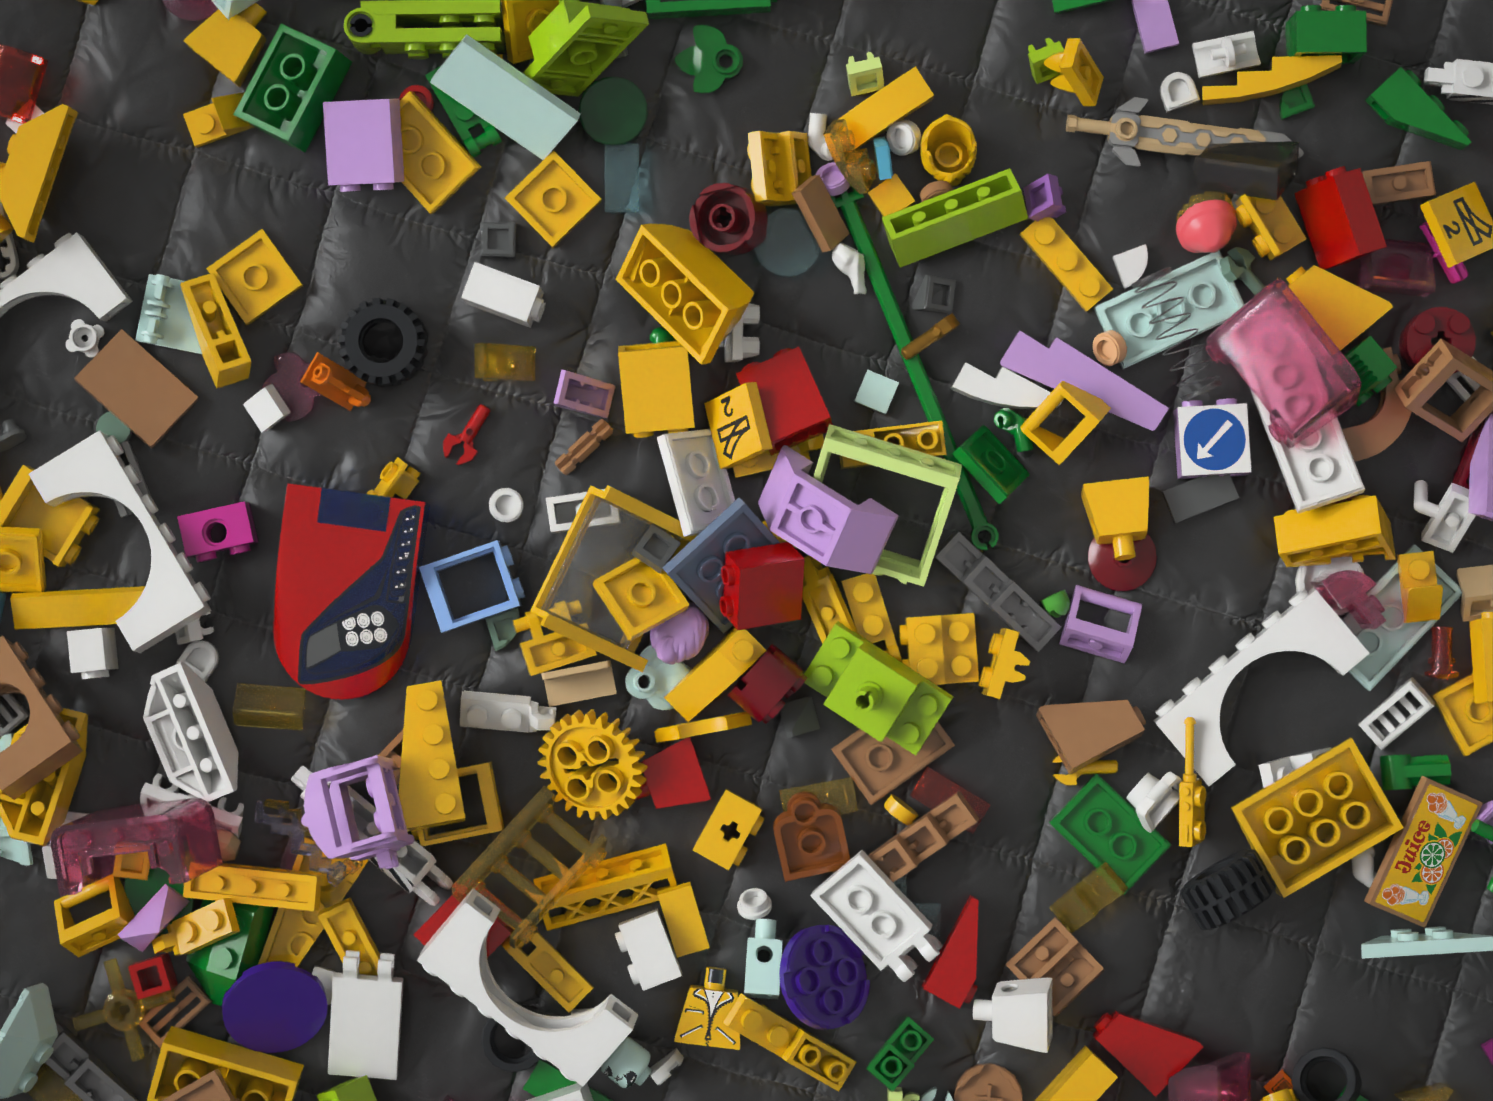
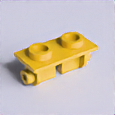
M399 457L394 462L391 461L385 466L380 474V479L382 480L374 491L372 489L369 490L360 502L361 509L358 513L367 521L372 517L370 522L379 529L384 524L387 525L391 497L396 493L401 498L407 499L419 483L417 478L421 473L411 466L407 468L408 464Z

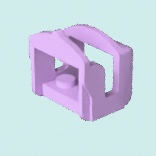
M375 755L353 763L323 769L309 775L304 798L305 814L301 818V823L309 828L316 845L328 858H350L351 860L362 861L377 857L379 868L388 870L399 866L396 851H399L401 847L414 844V835H410L407 832L393 771L397 770L398 767L394 759ZM366 780L368 793L374 798L376 807L374 821L377 829L382 834L360 840L347 786ZM331 781L330 788H328L327 782Z

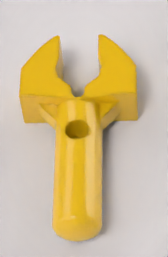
M1059 755L1052 761V763L1062 762ZM1097 760L1070 775L1053 774L1052 776L1063 785H1077V779L1083 774L1117 773L1118 763L1116 760Z

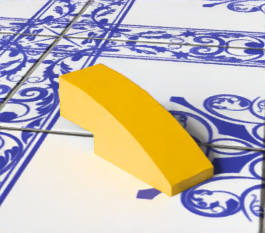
M915 66L861 102L827 128L839 144L844 155L848 156L873 140V138L887 131L895 122L903 120L906 116L933 100L934 94Z

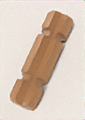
M604 419L596 422L592 426L593 430L590 433L587 431L568 449L569 452L566 455L563 453L555 461L556 467L563 474L569 475L576 468L578 462L582 463L600 446L599 442L602 439L605 441L613 434L612 427Z

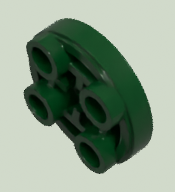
M605 77L592 83L582 95L579 104L580 121L587 135L594 141L606 146H622L636 140L643 131L648 117L647 102L642 91L633 82L622 77Z

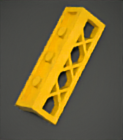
M666 843L533 879L537 903L547 931L659 901L657 891L677 886ZM667 878L670 884L658 889L650 887L653 882ZM630 889L635 891L628 897L616 896L622 890ZM592 898H597L601 900V902L595 906L589 907L583 905L586 900ZM559 907L568 909L565 914L550 917L548 911Z
M203 860L187 862L183 897L213 901L231 898L232 903L318 911L321 886L331 884V874Z

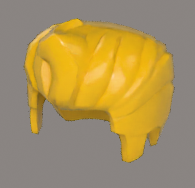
M948 114L933 121L923 132L920 141V155L924 169L938 181H947L952 186L959 185L965 175L971 172L976 160L977 145L972 128L965 121Z

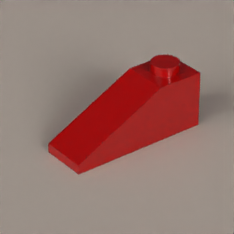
M972 895L966 901L940 950V954L936 957L921 985L924 990L959 1009L963 1002L967 1004L971 1002L978 988L974 982L977 971L979 900Z

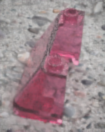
M1280 278L1265 286L1207 337L1206 350L1209 356L1216 363L1221 361L1225 365L1232 364L1269 411L1271 424L1268 425V429L1277 442L1281 443L1283 441L1289 449L1357 404L1361 389V381L1357 372L1288 285Z

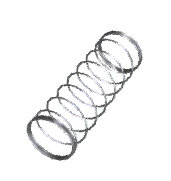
M1167 267L1165 269L1157 271L1151 275H1148L1132 283L1131 285L1133 289L1138 288L1137 290H1135V293H1139L1170 283H1176L1170 289L1160 294L1156 298L1152 299L1151 301L1147 302L1141 307L1144 309L1168 301L1182 299L1175 306L1171 307L1167 311L1152 319L1148 324H1154L1178 316L1190 314L1187 318H1185L1175 326L1171 327L1170 329L1166 330L1165 332L1155 338L1156 340L1164 339L1188 331L1197 330L1192 335L1182 340L1178 344L1174 345L1173 347L1169 348L1162 354L1165 356L1180 351H1184L1190 348L1203 346L1201 349H1199L1189 357L1185 358L1184 360L1180 361L1179 363L1171 367L1169 371H1176L1186 367L1210 361L1209 364H1207L1197 372L1193 373L1192 375L1188 376L1187 378L1179 382L1176 386L1181 387L1210 378H1219V376H1211L1183 385H1179L1212 363V360H1205L1177 369H1173L1177 365L1181 364L1185 360L1200 352L1205 347L1204 344L1191 346L1188 348H1184L1178 351L1165 354L1166 352L1178 346L1179 344L1186 341L1198 332V329L1195 328L1159 338L1166 332L1170 331L1171 329L1175 328L1176 326L1187 320L1191 316V313H1183L1152 322L1155 319L1162 316L1163 314L1170 311L1171 309L1178 306L1184 300L1183 297H1178L1146 306L1147 304L1164 295L1177 285V282L1173 281L1140 290L1141 288L1153 282L1154 280H1157L1171 273V267ZM1216 378L1208 385L1182 396V400H1189L1223 383Z

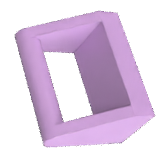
M1076 585L1059 644L1125 664L1134 645L1142 604ZM1080 600L1130 614L1131 617L1126 633L1076 619Z

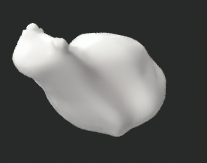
M839 243L832 250V260L836 267L850 278L854 294L865 295L867 289L864 278V255L844 243Z

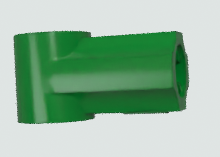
M1411 754L1380 756L1382 790L1413 789V786L1418 785L1421 776L1442 785L1450 784L1451 763L1449 762L1448 755L1411 757Z

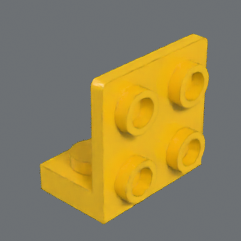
M1272 180L1248 195L1244 194L1235 202L1237 205V219L1243 228L1249 226L1255 237L1251 241L1261 258L1267 255L1271 261L1307 239Z

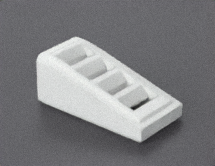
M1411 677L1358 725L1383 750L1432 709L1435 701ZM1409 691L1421 703L1418 708L1405 696ZM1398 700L1409 711L1410 715L1407 718L1394 705ZM1386 710L1400 723L1397 727L1383 714ZM1378 719L1390 732L1386 737L1372 723L1374 720Z

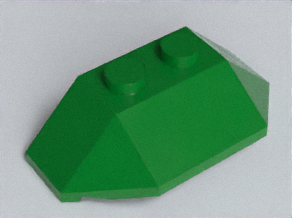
M202 900L201 908L215 901ZM232 903L240 932L194 953L187 954L186 962L213 1004L222 1006L225 992L229 990L237 979L243 976L245 970L258 965L275 907Z

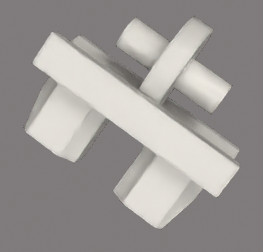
M1254 31L1192 44L1199 78L1261 65Z
M749 303L740 321L725 338V362L735 363L743 360V358L759 355V337H743V324L759 323V305ZM724 340L720 343L719 347H724Z

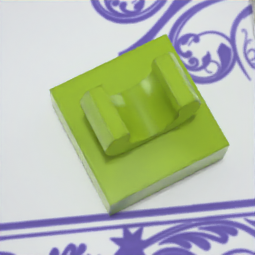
M1046 38V47L1035 50L1033 44L1028 46L1031 73L1036 84L1062 74L1044 65V61L1048 57L1064 51L1060 41L1054 43L1052 39Z

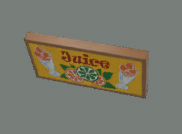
M1421 776L1401 820L1404 828L1395 833L1364 901L1425 928L1468 837L1472 823L1475 821L1483 803Z

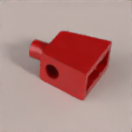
M691 737L684 738L640 762L648 767L643 772V777L647 780L639 787L642 793L634 801L651 795L657 809L711 799Z

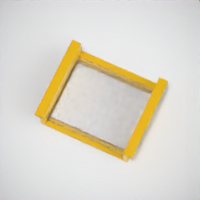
M607 485L605 491L590 486L530 612L543 618L541 626L643 672L648 660L635 653L643 635L629 642L592 584L595 579L635 558L631 555L633 549L651 524H654L681 543L672 558L687 545L688 541L691 542L697 535L684 537L679 520Z

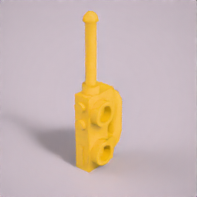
M1187 717L1184 721V724H1186L1185 773L1183 774V781L1179 782V846L1194 847L1201 843L1206 835V788L1202 786V778H1197V774L1194 773V724H1196V721L1193 717Z

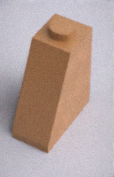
M1128 700L1044 705L1038 708L1036 717L1069 775L1142 737L1145 731L1143 725L1146 724L1137 706L1132 708Z

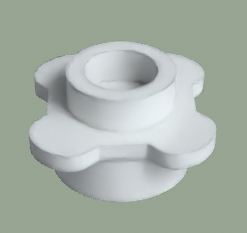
M81 319L73 321L69 339L66 341V348L70 352L80 351L85 353L87 357H95L99 353V340L105 333L103 327L98 324L94 326L85 324ZM84 335L88 336V340L86 342L82 340V337Z

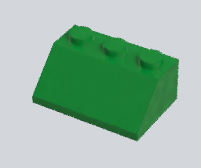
M280 24L233 115L273 138L305 153L324 118L323 102H332L352 61L337 49L284 24Z

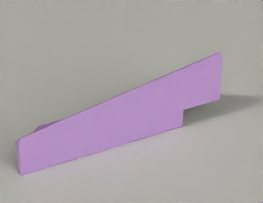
M1019 331L1000 361L1002 367L1054 389L1061 381L1070 383L1102 399L1111 407L1109 413L1151 431L1158 427L1169 409L1057 337L1047 348L1022 331Z

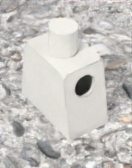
M1052 978L998 982L992 995V1000H974L973 1020L992 1021V1038L996 1042L1048 1053L1053 1037Z

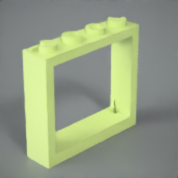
M829 424L813 478L821 483L823 482L831 453L944 487L921 559L917 560L884 549L874 572L871 573L878 576L884 574L897 578L903 584L910 582L924 587L957 489L962 464Z

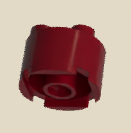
M716 183L703 189L695 205H692L689 215L691 231L702 245L712 251L727 255H742L753 250L766 238L768 225L766 207L763 202H755L753 192L747 188L730 183ZM732 214V220L729 221V225H726V220L731 218Z
M1434 307L1417 314L1406 324L1400 334L1399 351L1402 360L1412 370L1432 349L1434 345L1431 344V339L1437 336L1438 340L1442 338L1472 357L1476 347V336L1469 318L1465 314L1448 307Z
M773 643L727 695L758 723L762 721L767 724L771 718L773 719L786 704L782 697L784 696L788 699L808 678L803 674L804 670Z

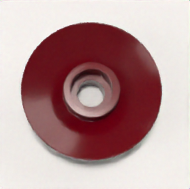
M1147 534L1145 539L1133 541L1136 557L1129 559L1127 563L1115 560L1113 543L1100 545L1096 543L1094 537L1088 550V564L1095 579L1103 586L1115 591H1129L1143 585L1150 578L1156 566V548L1150 536Z

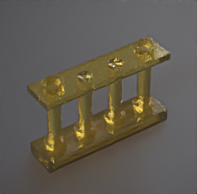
M546 786L541 788L452 885V896L460 903L474 888L501 909L498 917L514 930L509 940V945L514 949L521 942L527 944L534 937L539 929L536 925L590 865L593 868L597 867L607 854V851H605L607 837L601 834L592 844L554 812L555 794ZM537 822L549 825L583 854L570 869L531 837L532 833L530 830ZM515 847L526 850L560 879L548 894H545L508 862L509 858L507 855ZM492 872L495 874L500 873L537 904L524 920L485 888L486 883L483 881Z

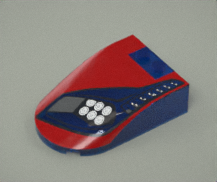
M287 483L276 571L273 636L275 649L281 664L291 678L300 686L325 698L354 699L377 691L399 672L407 658L412 640L421 575L419 567L422 566L430 510L429 503Z

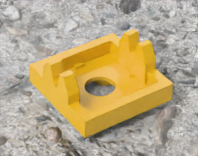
M1001 628L1000 634L993 633L988 653L993 654L990 667H983L978 686L984 687L983 695L1000 699L1005 682L1014 683L1025 680L1026 676L1014 669L1016 665L1029 666L1030 661L1021 652L1014 651L1020 632Z

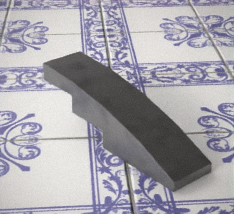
M955 530L935 552L934 557L1009 627L1014 631L1020 632L1019 636L1037 652L1060 630L1061 626L1014 581L1009 579L990 559L974 547L959 531Z
M55 1018L58 1036L52 1045L54 1051L45 1063L65 1080L64 1084L83 1101H139L73 1033Z

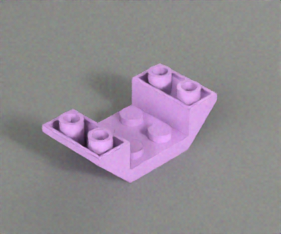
M782 446L758 501L769 530L825 566L867 574L873 573L899 515L872 498L856 505L808 475L813 464L812 461L788 446Z

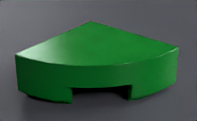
M1307 84L1283 92L1279 105L1281 120L1315 107Z

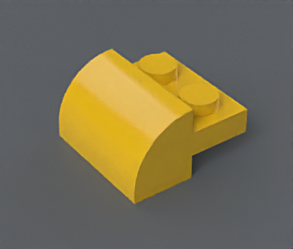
M755 131L748 133L749 144L747 152L751 160V189L755 202H763L765 206L797 204L792 192L812 176L807 133L795 131L780 133Z

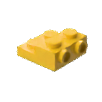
M974 613L905 618V625H899L901 646L907 645L908 659H902L903 664L935 685L979 682Z

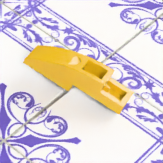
M742 993L723 1021L727 1027L773 1052L789 1064L838 1092L857 1063L794 1022Z

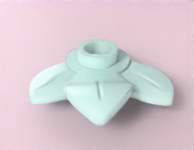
M649 645L640 654V656L648 660L643 672L631 668L625 678L626 689L633 697L646 699L655 709H673L664 697L692 669L683 662H675L674 665L664 663L657 657L655 649ZM642 675L648 678V685L645 688H641L638 684V679Z

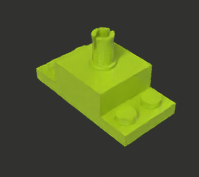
M559 0L556 8L528 36L534 61L523 74L552 94L578 97L649 25L646 12L634 11L619 6L580 2V0Z
M839 621L835 623L804 673L808 677L804 683L827 697L823 704L824 706L879 742L888 737L915 756L919 753L954 696L856 632L851 631Z

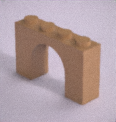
M2 635L0 637V695L8 693L25 695L30 708V717L26 730L16 742L0 753V789L15 800L83 750L76 741L80 738V734L69 720L64 722L59 714L63 711L62 706L52 694L47 696L42 687L46 685L45 680L36 668L30 669L25 662L29 658L25 649L18 641L13 644Z

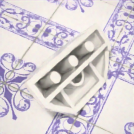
M184 662L152 675L143 719L169 782L187 793L198 797L204 803L236 791L239 752L212 688Z

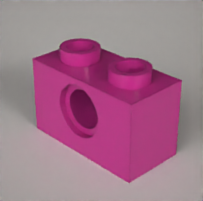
M244 501L177 516L185 555L190 558L196 557L197 563L216 559V552L228 549L230 555L251 551V544L258 543L249 502ZM222 523L226 527L227 535L222 542L216 543L211 538V529L214 525Z

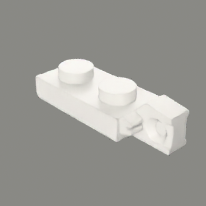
M462 691L460 727L528 733V731L550 730V727L556 723V707L539 706L538 702L531 701L530 696Z

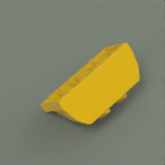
M650 223L641 225L615 279L701 365L711 363L720 343L740 321L754 295L753 290L716 254L702 245L690 230L667 224Z

